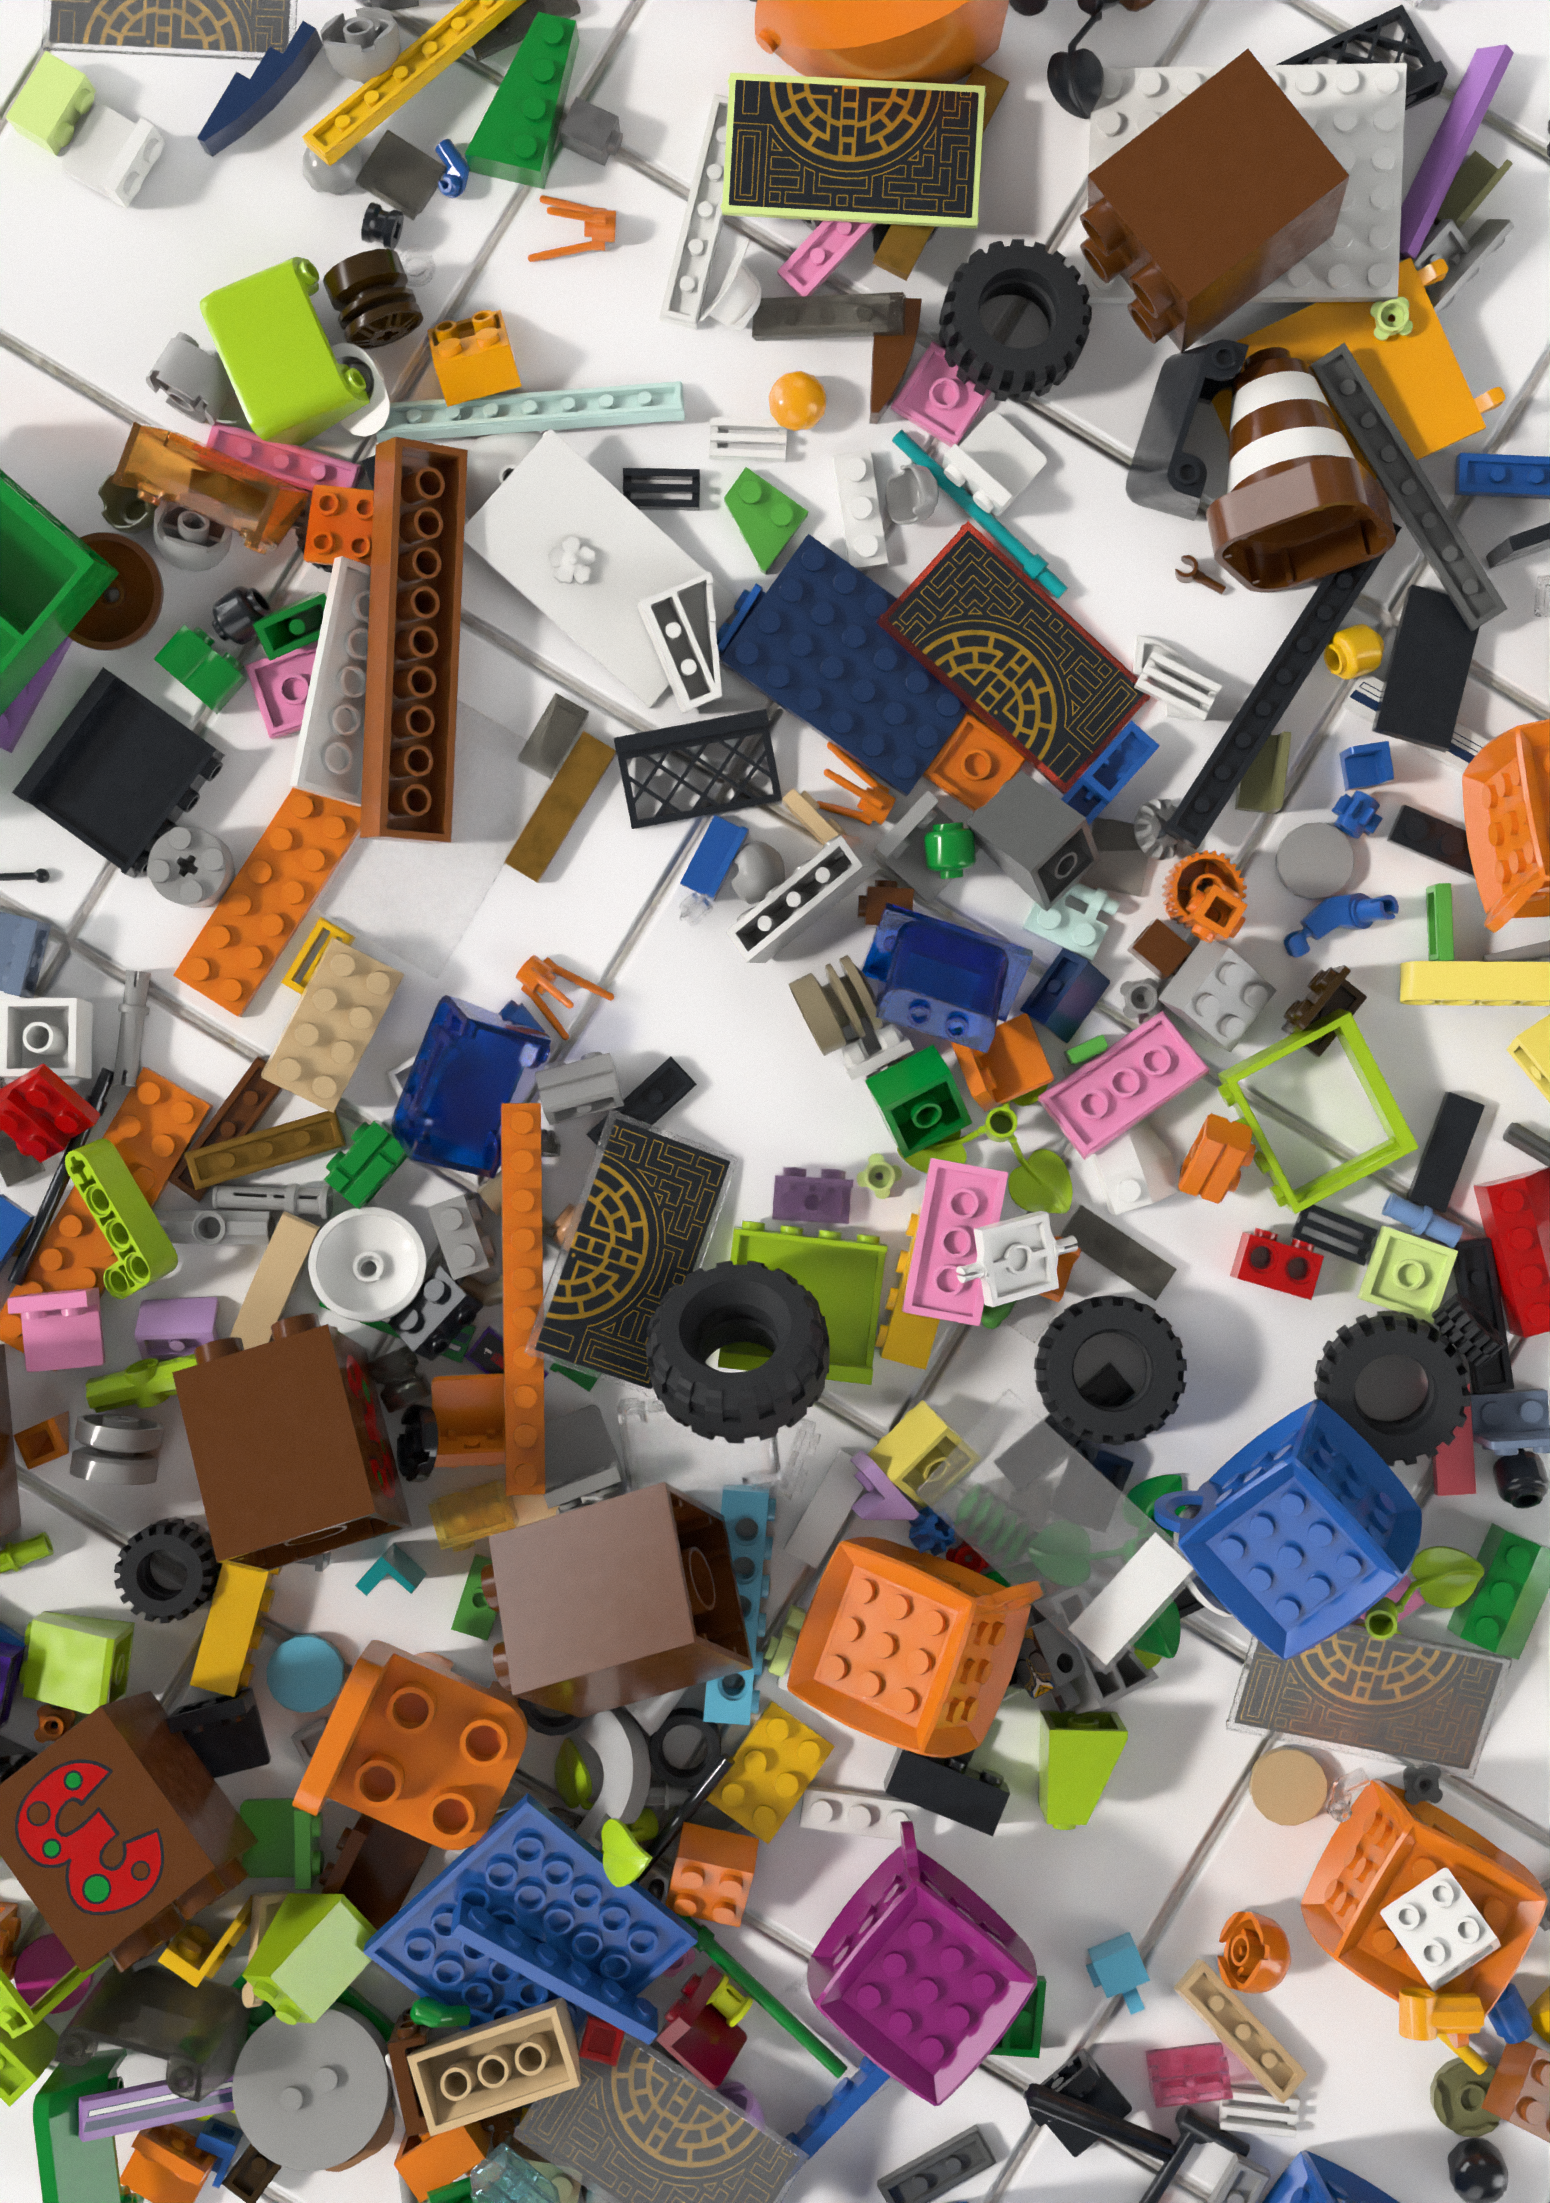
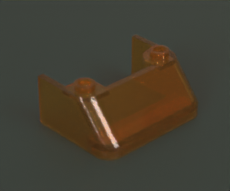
M138 422L133 423L112 483L118 486L139 490L137 497L148 503L160 506L161 500L173 502L238 532L239 536L245 539V547L266 555L267 550H277L305 508L310 495L309 492L186 435L170 429Z

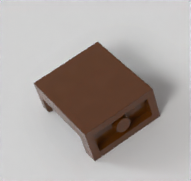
M412 2007L407 2008L398 2016L387 2043L407 2137L429 2132L407 2056L418 2046L428 2043L433 2029L425 2025H417L411 2020L410 2011Z

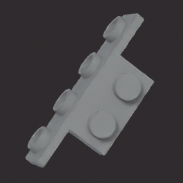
M1442 219L1425 238L1416 259L1412 260L1416 270L1418 271L1440 258L1444 259L1448 266V272L1443 280L1424 287L1436 315L1452 303L1454 295L1465 282L1472 279L1479 272V266L1486 258L1503 245L1505 237L1514 228L1510 219L1486 220L1468 242L1452 219Z

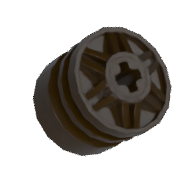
M374 249L361 252L336 264L325 274L322 282L334 310L341 312L338 322L342 330H345L343 334L347 343L355 344L364 350L382 347L402 339L412 333L422 323L424 317L419 305L415 303L416 298L413 290L406 288L409 280L397 251Z

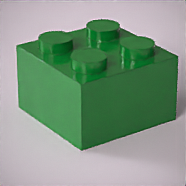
M934 1044L864 1080L889 1134L904 1159L973 1123L953 1075Z

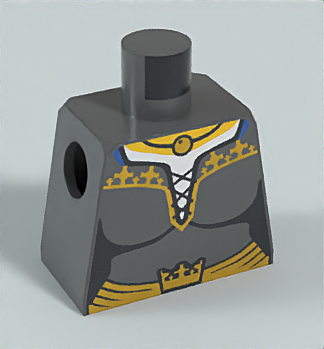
M1062 1612L1025 1630L1014 1668L1016 1675L1031 1698L1036 1699L1050 1692L1060 1713L1081 1703L1070 1681L1083 1675L1086 1671Z

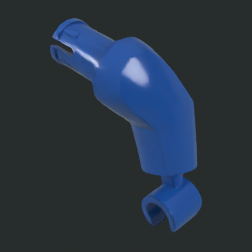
M1363 893L1326 898L1300 921L1303 926L1302 930L1291 932L1284 937V946L1289 956L1294 958L1301 957L1311 950L1306 940L1308 937L1311 936L1315 940H1319L1338 927L1361 930L1369 928L1374 921L1394 919L1396 917L1394 914H1398L1399 911L1398 902L1392 895L1370 898Z

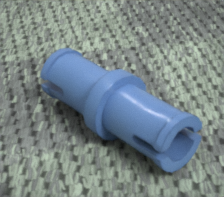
M1395 1193L1389 1195L1381 1212L1382 1215L1411 1227L1412 1233L1419 1236L1423 1233L1448 1245L1450 1248L1455 1247L1463 1232V1226L1434 1214L1433 1208L1427 1205L1420 1207L1397 1196Z

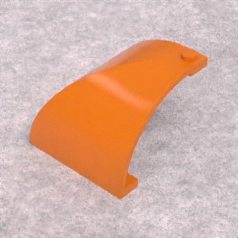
M757 0L755 8V38L765 52L777 54L784 62L806 77L953 84L969 75L975 64L981 66L999 49L1009 0Z

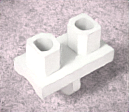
M891 1020L882 1023L883 1028L874 1031L880 1047L867 1053L861 1038L855 1037L846 1041L847 1045L841 1048L846 1062L843 1064V1067L851 1081L878 1068L879 1070L866 1076L868 1079L901 1062V1060L888 1066L886 1065L887 1063L914 1050L910 1040L901 1034Z

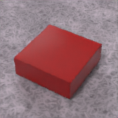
M589 2015L578 2054L579 2057L616 2067L625 2032L599 2017Z

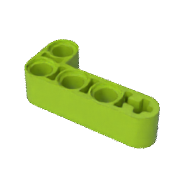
M101 1138L68 1152L65 1158L66 1170L118 1258L117 1262L104 1271L103 1279L107 1291L117 1299H124L154 1284L174 1271L178 1265L176 1250L115 1146L109 1140Z

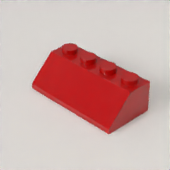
M1550 1167L1473 1185L1485 1235L1491 1239L1500 1295L1510 1334L1526 1338L1550 1332Z

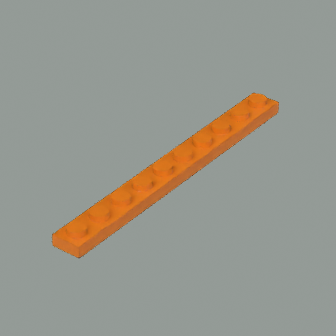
M502 1103L501 1175L505 1495L545 1494L544 1353L535 1349L543 1327L541 1103Z

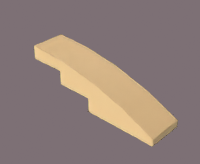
M286 1211L282 1214L266 1248L229 1337L241 1338L244 1350L272 1341L271 1326L283 1319L290 1298L298 1287L312 1244L320 1229L319 1226Z

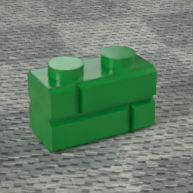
M374 1120L371 1125L366 1121L361 1124L351 1136V1139L355 1142L346 1154L339 1151L326 1166L330 1173L325 1177V1182L358 1209L368 1205L414 1151L411 1146L380 1120Z

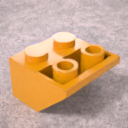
M501 309L493 312L482 310L472 315L471 318L457 322L452 320L443 321L434 328L427 330L434 367L447 407L522 386Z

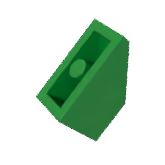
M317 591L279 608L252 624L269 661L319 640L327 599L325 593Z

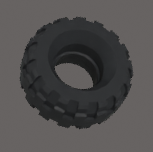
M749 1260L747 1265H733L732 1261L716 1263V1268L707 1271L700 1268L688 1274L687 1278L684 1279L685 1283L681 1286L674 1284L660 1301V1307L656 1309L655 1315L651 1316L647 1328L648 1339L646 1343L650 1379L657 1399L663 1402L666 1412L684 1427L690 1425L693 1433L709 1440H714L715 1436L725 1437L728 1443L744 1444L745 1438L758 1436L760 1441L776 1436L778 1429L784 1425L788 1428L794 1426L807 1414V1407H812L815 1401H818L825 1388V1378L827 1373H829L830 1344L825 1316H822L819 1303L809 1290L807 1291L803 1285H798V1281L779 1268L771 1271L768 1270L764 1263ZM737 1342L759 1344L773 1353L769 1360L760 1367L744 1372H722L705 1363L708 1357L719 1348Z

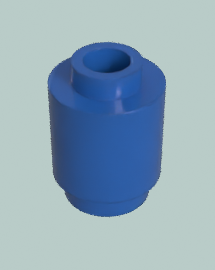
M1509 1983L1487 2016L1499 2037H1503L1508 2044H1516L1532 2035L1534 2030L1531 2025L1533 2019L1516 1986L1513 1983Z

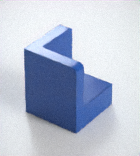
M1389 741L1352 746L1339 753L1345 791L1381 786L1394 780Z
M210 2117L202 2128L194 2147L219 2156L211 2170L217 2173L212 2186L219 2189L229 2170L244 2132L242 2129Z

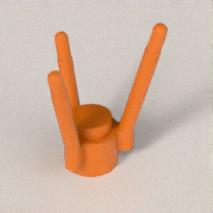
M545 195L540 196L539 200L541 203L553 206L547 208L548 214L585 221L584 237H592V241L528 255V261L547 260L590 250L605 251V242L615 243L616 211L607 210V208L590 207Z
M828 742L827 748L870 787L864 790L830 769H825L823 773L826 777L861 798L856 807L863 811L860 812L839 805L817 801L820 806L819 809L859 820L870 826L872 821L882 825L891 811L896 798L888 794L889 788L877 782L846 753Z
M533 955L523 964L515 978L523 984L521 990L532 999L563 1040L569 1039L568 1033L537 993L539 992L543 995L547 991L568 1009L573 1008V1002L553 985L556 977L552 973L607 1000L612 1001L614 999V994L558 966L550 958L547 957L542 961L539 957Z

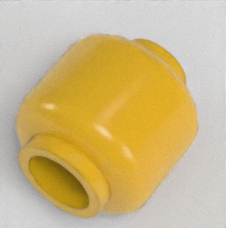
M1357 624L1337 631L1324 649L1325 664L1331 673L1345 680L1375 671L1381 664L1384 641L1380 634L1365 624Z

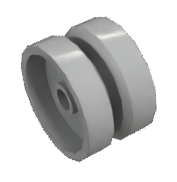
M107 1414L78 1416L75 1439L85 1445V1447L72 1451L70 1474L88 1481L107 1484L145 1485L156 1482L159 1461L155 1456L147 1452L161 1447L164 1426L155 1421L129 1416Z

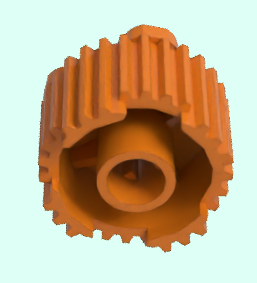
M1208 850L1201 853L1196 852L1180 860L1168 871L1170 875L1164 879L1167 883L1162 885V888L1166 890L1162 893V897L1166 898L1163 905H1166L1165 912L1170 919L1177 921L1176 924L1180 925L1183 923L1185 929L1190 927L1193 929V926L1185 922L1191 913L1186 910V907L1197 891V887L1202 885V883L1207 884L1206 888L1214 884L1216 886L1223 884L1236 891L1240 895L1239 900L1242 901V899L1246 898L1247 895L1243 893V890L1247 889V886L1243 885L1244 878H1239L1242 872L1235 870L1237 865L1235 863L1231 865L1230 858L1225 859L1224 853L1217 855L1216 851L1209 853ZM1209 908L1206 912V917L1216 922L1218 913L1215 909Z

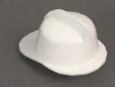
M746 239L724 278L718 294L707 307L699 321L702 322L709 315L731 329L740 331L757 311L761 303L760 284L743 262L750 239Z
M342 342L333 345L331 349L337 362L350 368H355L361 373L366 383L365 391L370 400V403L340 422L346 430L354 435L367 437L376 434L385 426L390 415V399L384 384L381 367L364 349L355 344Z

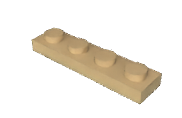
M1197 1959L1173 1987L1277 2102L1284 2104L1308 2074L1206 1962Z

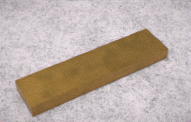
M585 731L582 732L505 859V864L539 883L614 759L616 750Z
M335 1109L333 1113L325 1111L184 1154L195 1190L343 1147L346 1146V1142Z

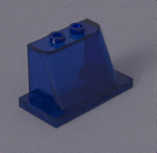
M886 902L861 966V971L865 976L879 980L875 1017L987 1053L995 1036L997 1021L1006 1022L1033 959V950Z

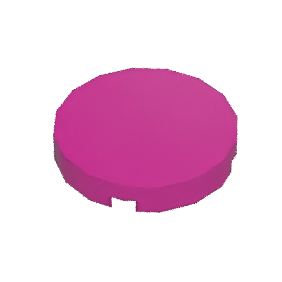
M55 1933L42 1935L25 1948L17 1960L14 1973L16 1988L30 2007L76 1965ZM94 1972L49 2014L66 2012L79 2004L92 1986Z

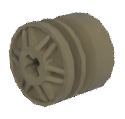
M848 955L839 959L844 972V976L840 978L830 963L825 965V972L829 983L821 986L812 973L788 984L823 1056L847 1045L843 1028L848 1025L851 1026L859 1038L866 1036L860 1021L864 1017H866L873 1031L883 1028L877 998L864 973L852 962Z

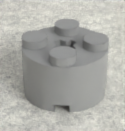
M178 332L176 337L169 341L146 377V383L155 393L161 388L168 395L165 401L167 404L186 417L201 424H204L206 419H208L209 424L214 425L235 392L219 353L213 352L211 355L199 348V344L192 337L183 332Z
M175 827L162 835L154 844L149 855L147 875L155 889L166 899L186 907L200 908L221 901L235 879V868L231 851L222 840L195 827ZM189 862H193L198 868L195 874L189 873L187 869Z

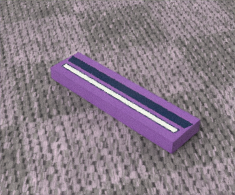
M236 2066L79 2097V2138L82 2142L234 2110L232 2084Z

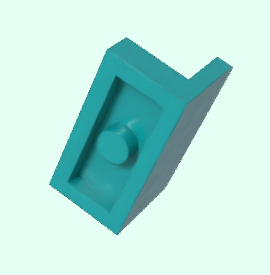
M393 1543L355 1586L367 1596L389 1573L401 1586L412 1594L427 1573Z

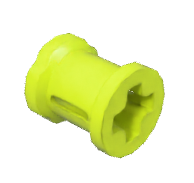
M723 1973V1977L706 2005L711 2003L727 2018L726 2024L734 2027L749 2011L753 2004V1999L749 1996L744 1997L729 1983V1977Z

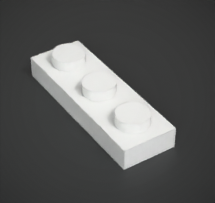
M871 449L833 455L832 461L848 563L859 571L887 567L888 557Z
M809 1785L803 1793L799 1826L802 1828L901 1841L900 1822L912 1820L915 1833L919 1806L892 1796Z

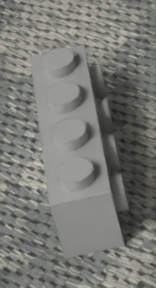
M838 835L829 840L819 854L799 865L788 880L767 892L764 900L757 906L746 910L737 918V922L726 933L747 963H766L880 869L858 837Z

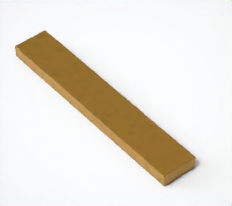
M975 64L965 85L985 86L984 134L1007 90L1009 81ZM891 224L872 263L907 281L935 227Z

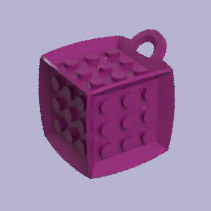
M912 1820L901 1821V1845L862 1884L826 1931L810 1957L807 1968V1985L811 1999L818 2010L858 2050L907 2089L933 2106H940L978 2068L1012 2025L1037 1986V1968L1034 1956L1025 1941L964 1882L917 1849Z

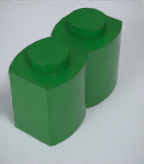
M184 624L153 659L218 714L247 681L240 673L244 666L227 651L222 657L214 651L211 646L215 641L200 627L197 626L192 631Z

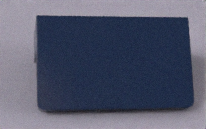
M1063 947L1022 1005L1020 1011L1023 1014H1028L1033 1021L1046 1027L1061 1041L1068 1043L1110 984V980L1088 960Z

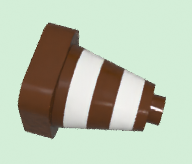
M1282 347L1266 348L1250 355L1244 362V371L1235 378L1232 384L1227 494L1211 503L1206 511L1215 561L1246 589L1253 592L1270 593L1297 587L1372 560L1387 552L1396 542L1387 493L1363 465L1354 458L1309 365L1303 360L1291 358L1290 352Z

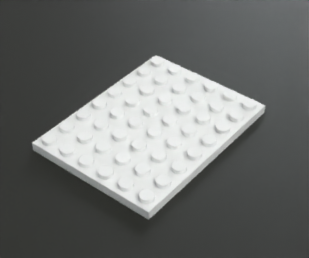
M1407 63L1262 65L1350 176L1334 235L1248 302H1386L1391 299H1397ZM1225 66L1103 68L1104 83L1102 93L1090 115L1088 174ZM1087 192V209H1088V192ZM1085 259L1084 284L1087 285L1090 294L1087 303H1131L1137 298L1120 274L1109 283H1105L1097 276Z

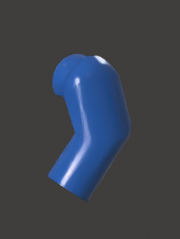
M445 139L435 148L436 153L446 166L443 180L438 181V188L443 195L449 198H457L465 191L470 168L451 139Z

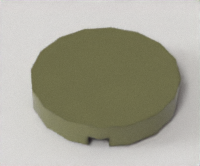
M1460 2057L1446 2062L1435 2073L1431 2083L1430 2102L1436 2116L1448 2129L1463 2137H1480L1494 2131L1500 2124L1498 2122L1501 2119L1500 2117L1481 2108L1496 2071L1489 2062L1485 2072L1478 2075Z

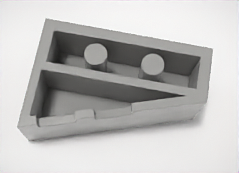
M1080 1584L1056 1591L1030 1604V1612L1036 1624L1062 1612L1070 1627L1094 1599ZM1071 1632L1086 1668L1083 1675L1070 1681L1081 1701L1080 1704L1074 1706L1076 1714L1101 1709L1159 1678L1152 1668L1147 1669L1133 1653L1136 1649L1129 1642L1106 1665Z

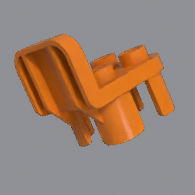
M371 1640L358 1658L345 1683L300 1783L292 1806L317 1817L329 1798L446 1850L468 1848L474 1845L488 1831L527 1743L528 1724L523 1711L518 1706V1697L512 1696V1691H506L498 1681H492L490 1687L487 1688L451 1672L454 1663L441 1655L430 1652L413 1655L389 1643Z

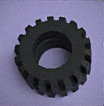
M167 1518L159 1520L155 1524H150L127 1541L128 1544L118 1554L121 1560L115 1564L114 1573H120V1577L114 1582L116 1589L123 1588L125 1592L120 1596L123 1604L130 1601L134 1605L130 1610L133 1614L137 1616L139 1613L144 1612L146 1613L144 1620L153 1622L157 1618H160L161 1623H170L175 1618L179 1621L186 1618L190 1613H194L214 1593L213 1589L217 1586L219 1578L217 1572L221 1569L222 1563L217 1562L214 1548L207 1541L211 1538V1535L207 1531L203 1534L197 1531L200 1525L194 1522L185 1525V1519L180 1518L169 1522ZM155 1551H170L182 1559L187 1569V1582L183 1589L170 1590L162 1587L155 1581L150 1569L151 1557Z

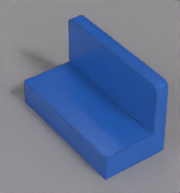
M714 815L680 881V885L715 901L734 864L733 859L741 851L749 835V829L744 826L740 828Z

